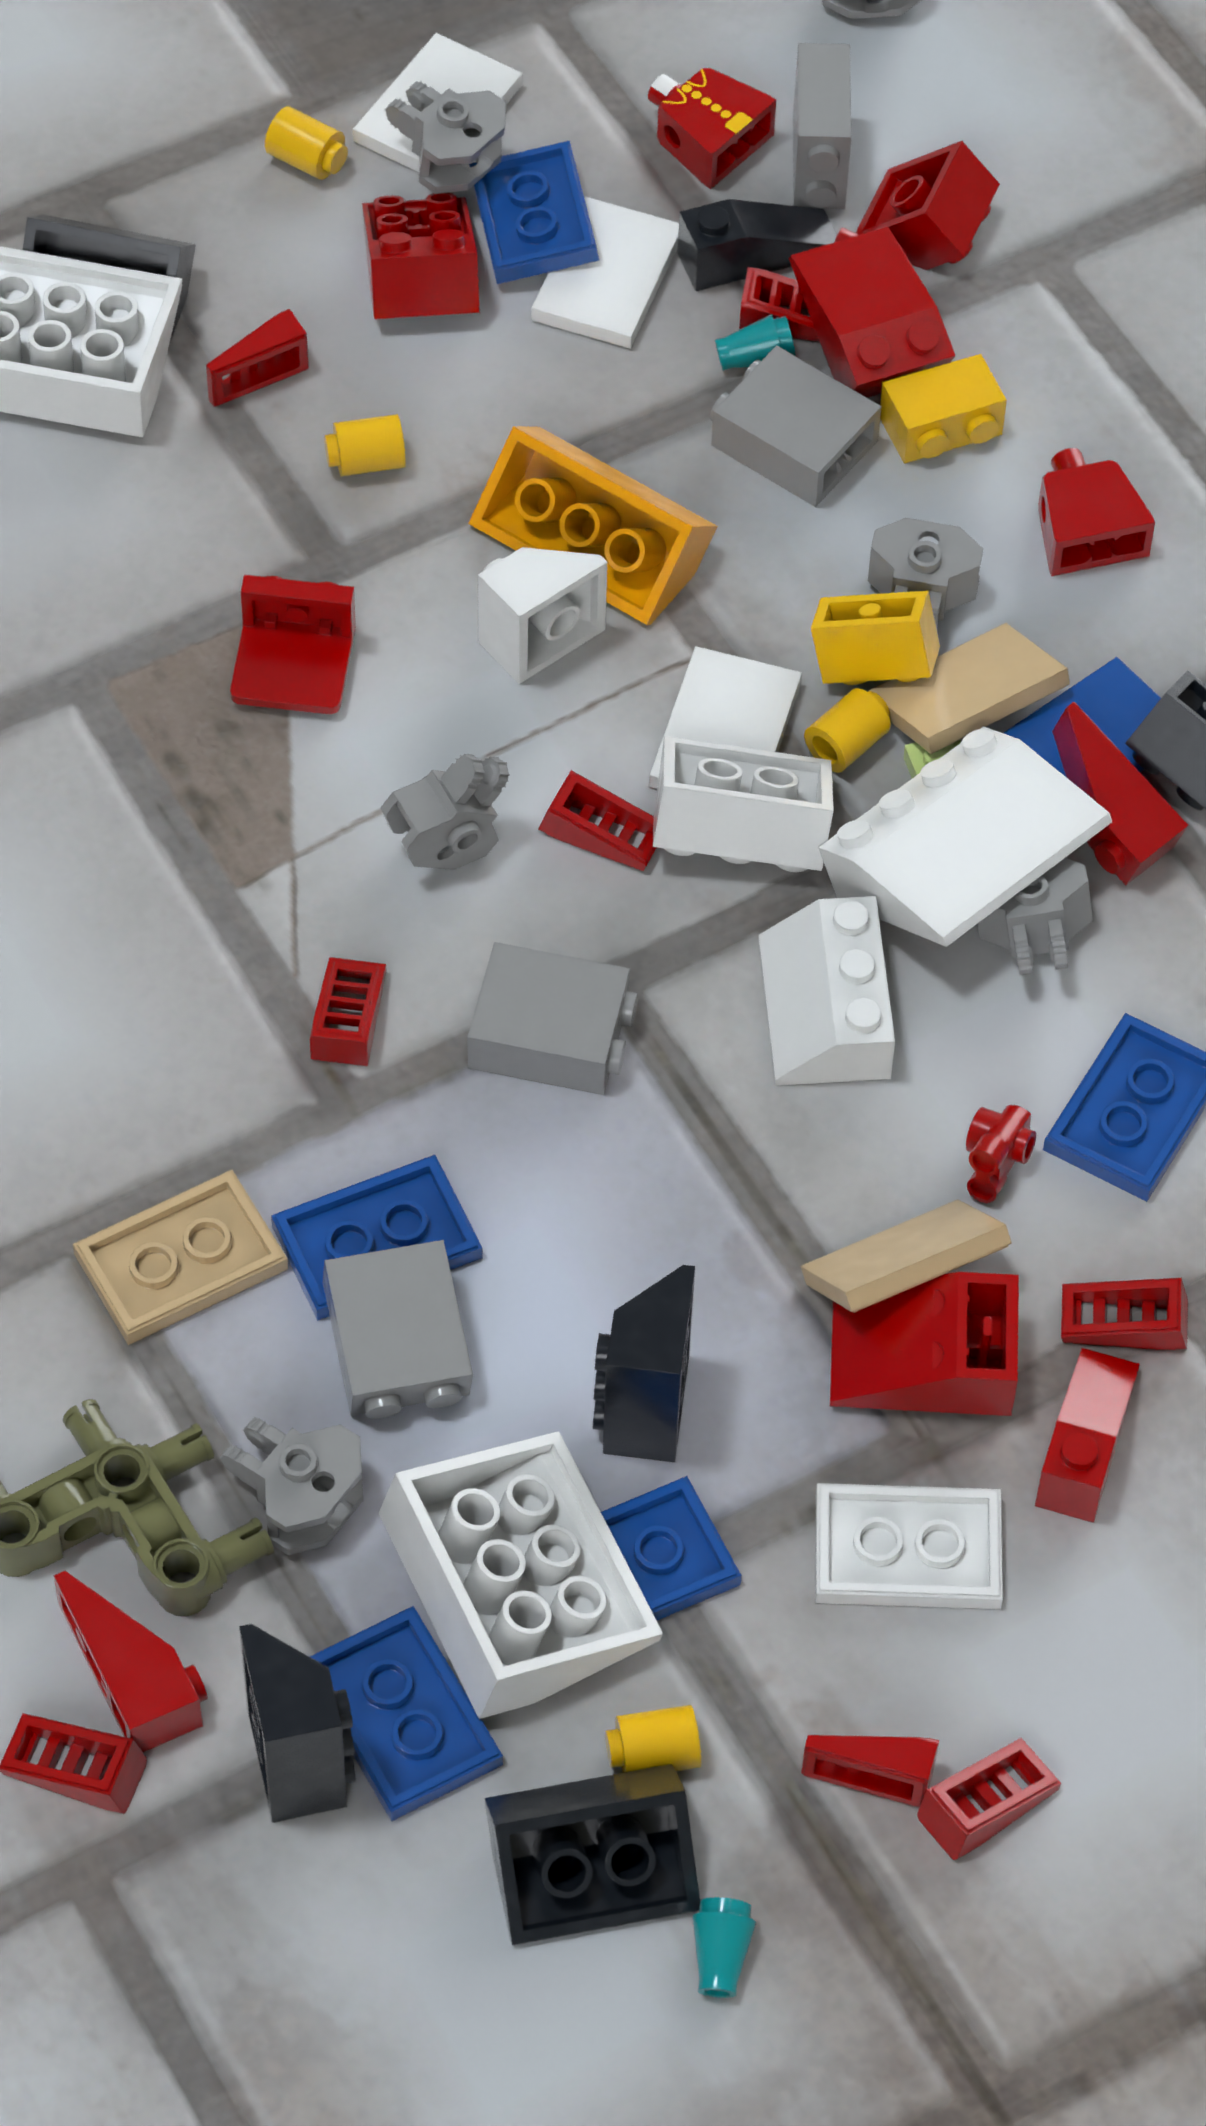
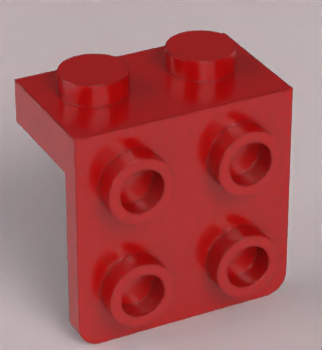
M244 575L241 587L243 628L230 687L232 701L240 705L320 714L337 713L342 704L356 629L354 587L338 585L333 582L316 583L283 579L278 576Z

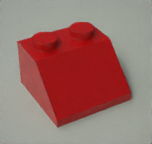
M959 141L889 168L855 233L860 235L888 226L899 245L906 251L912 266L929 270L945 263L955 264L965 258L973 247L972 240L981 222L991 211L990 203L1000 183L963 141Z

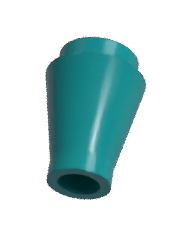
M772 314L726 337L715 340L722 371L732 368H748L755 360L762 361L776 345L796 356L786 316L773 319Z
M709 1897L700 1900L699 1913L692 1915L699 1974L698 1993L716 1998H732L737 1995L738 1980L756 1926V1921L751 1918L752 1906L749 1903L724 1897Z

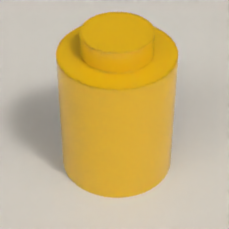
M290 106L282 108L275 115L267 130L264 142L267 154L320 180L327 178L330 174L338 173L348 155V148L345 146V136L341 131Z
M398 414L334 422L333 434L324 435L328 467L338 466L340 476L406 467L403 432Z
M860 688L851 690L805 730L804 739L809 751L814 758L831 760L832 772H843L890 731L889 707L884 699L873 691H865Z
M692 1705L615 1716L616 1729L605 1730L606 1750L610 1768L621 1767L623 1773L672 1764L675 1771L701 1768L700 1740Z

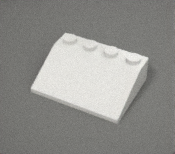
M0 246V412L143 437L159 392L182 290V278Z
M983 726L967 734L959 745L944 756L926 764L918 775L899 789L885 794L877 805L858 819L844 824L836 835L818 848L837 898L876 896L880 920L947 947L1111 824L1112 819L1106 809L1020 739Z
M559 1431L395 1473L378 1514L479 1719L535 1704L660 1641L663 1632Z

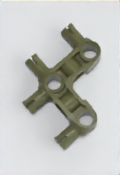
M85 1400L81 1403L86 1414L82 1415L75 1405L66 1411L62 1421L66 1428L71 1431L86 1457L13 1494H8L0 1481V1573L8 1577H21L30 1574L32 1571L62 1559L65 1550L101 1532L105 1535L113 1533L115 1537H123L137 1560L139 1577L166 1612L175 1616H190L197 1614L206 1607L211 1594L222 1589L223 1584L227 1583V1575L265 1555L269 1556L274 1553L271 1539L266 1530L260 1532L262 1524L256 1517L211 1542H208L207 1539H201L168 1487V1480L204 1461H210L214 1458L211 1444L206 1435L200 1437L203 1432L197 1423L152 1447H149L147 1444H136L133 1446L131 1442L116 1437L100 1411V1406L96 1400ZM123 1477L136 1480L131 1485L125 1487H116L111 1484L116 1479ZM13 1533L26 1535L23 1540L16 1543L1 1541L5 1536ZM181 1572L196 1575L191 1581L185 1583H175L169 1580L173 1575Z

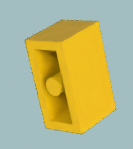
M977 354L882 382L880 420L905 464L922 458H934L943 452L972 443H984L993 437L1002 435L1007 399L982 354Z
M929 590L821 597L811 625L823 684L844 683L846 685H859L866 681L895 679L901 682H911L932 676L940 644Z

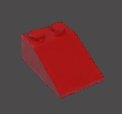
M888 226L790 256L789 261L835 380L869 398L881 394L882 382L950 363L956 356L937 305Z

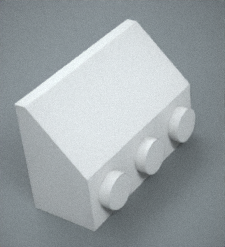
M664 736L653 820V847L664 848L667 852L679 856H689L694 853L720 856L723 860L734 864H746L751 861L776 864L779 868L790 872H802L807 869L822 871L824 862L818 847L828 841L834 811L831 760Z
M876 896L818 899L759 934L758 945L775 1086L891 1079L895 1035Z

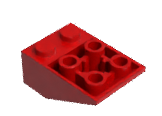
M449 192L432 193L427 195L426 199L405 201L400 196L386 195L374 199L373 203H362L374 319L480 313L477 249L466 197H457Z
M959 1271L943 1274L854 1313L833 1301L829 1406L1012 1416L1018 1383L1019 1275Z

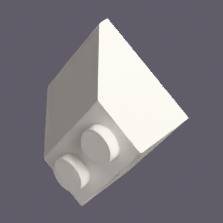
M521 547L505 558L493 560L478 574V643L520 684L605 630L607 561L597 554Z

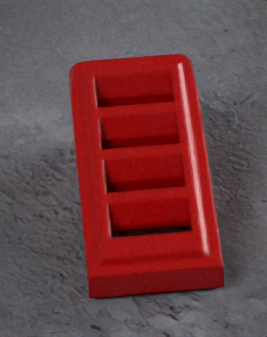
M748 267L741 300L739 330L772 314L773 319L786 316L792 338L820 342L811 317L801 314V309H807L797 280L767 270ZM780 305H781V306H788V307H790V309L787 310V309L781 308Z
M290 309L275 315L206 364L208 397L213 407L309 369L307 333ZM230 374V376L222 381L223 376Z
M572 770L559 789L538 830L557 840L641 871L645 870L657 847H653L654 816ZM572 806L580 809V814L577 815L576 813L570 811V807ZM592 814L603 818L598 826L589 821ZM613 822L624 826L618 837L608 832ZM634 831L645 834L638 848L628 843Z
M329 957L309 1039L311 1059L368 1066L386 976V964ZM339 976L369 979L370 983L340 981ZM336 991L366 995V999L363 1000L339 997L335 995ZM333 1008L362 1011V1015L332 1012ZM337 1024L359 1028L358 1031L329 1028V1025Z
M1182 1278L1062 1284L1061 1339L1063 1343L1155 1350L1187 1349L1188 1299ZM1083 1302L1093 1303L1092 1324H1082ZM1107 1304L1117 1305V1322L1107 1323ZM1132 1306L1142 1307V1321H1132ZM1157 1308L1167 1309V1320H1157Z
M23 1713L0 1763V1772L8 1777L83 1803L125 1814L146 1768L147 1758L132 1738ZM40 1737L48 1739L38 1764L29 1763ZM64 1746H68L70 1749L61 1770L55 1769ZM89 1754L94 1755L87 1775H80Z
M808 1735L804 1747L801 1774H804L806 1777L920 1808L925 1793L930 1786L940 1740L921 1737Z
M1019 1738L927 1789L917 1816L920 1823L950 1858L957 1860L978 1848L1057 1792L1061 1782L1022 1738ZM1011 1766L1028 1787L1022 1789L1005 1769ZM989 1780L1006 1798L1005 1800H1002L987 1783ZM970 1794L984 1812L980 1813L966 1796Z

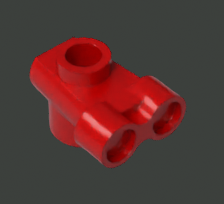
M1008 1105L1002 1113L981 1107L974 1115L966 1138V1150L971 1152L968 1159L975 1172L967 1182V1190L977 1201L982 1203L993 1202L1007 1182V1175L1015 1162L1021 1164L1028 1162L1035 1146L1036 1131L1030 1129L1031 1113L1025 1108L1018 1105Z

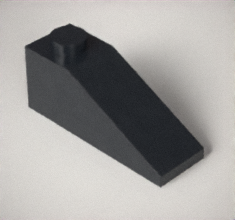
M727 199L679 212L678 256L695 292L746 279L748 267L770 272L792 267L789 261L791 255L834 243L837 234L824 209Z

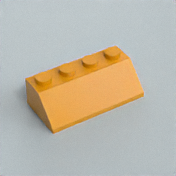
M538 426L512 427L468 523L515 551L525 547L601 555L607 561L606 602L645 625H651L695 575L718 527Z

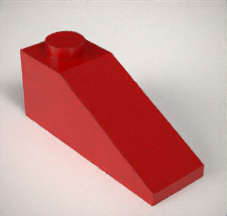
M1074 701L1066 707L1052 731L1066 777L1106 809L1112 819L1111 824L1087 841L1088 845L1093 849L1101 867L1107 872L1115 874L1125 885H1128L1173 849L1189 825Z
M1085 1348L1081 1349L1041 1471L1035 1502L1036 1507L1094 1523L1139 1371V1363Z
M67 1571L54 1575L58 1604L123 1737L134 1739L142 1752H146L202 1727L200 1702L207 1700L208 1696L195 1666L192 1664L184 1668L174 1647Z

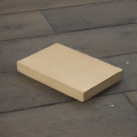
M1004 623L937 656L931 677L920 678L911 682H901L897 679L889 680L869 691L877 693L887 703L890 710V722L930 754H933L964 738L970 732L978 730L983 726L986 727L1070 684L1067 667L1009 624Z
M233 1170L227 1171L73 1244L75 1257L128 1345L288 1270L286 1255Z
M957 1199L801 1265L806 1285L854 1313L1007 1248L1011 1244V1239L1005 1223Z

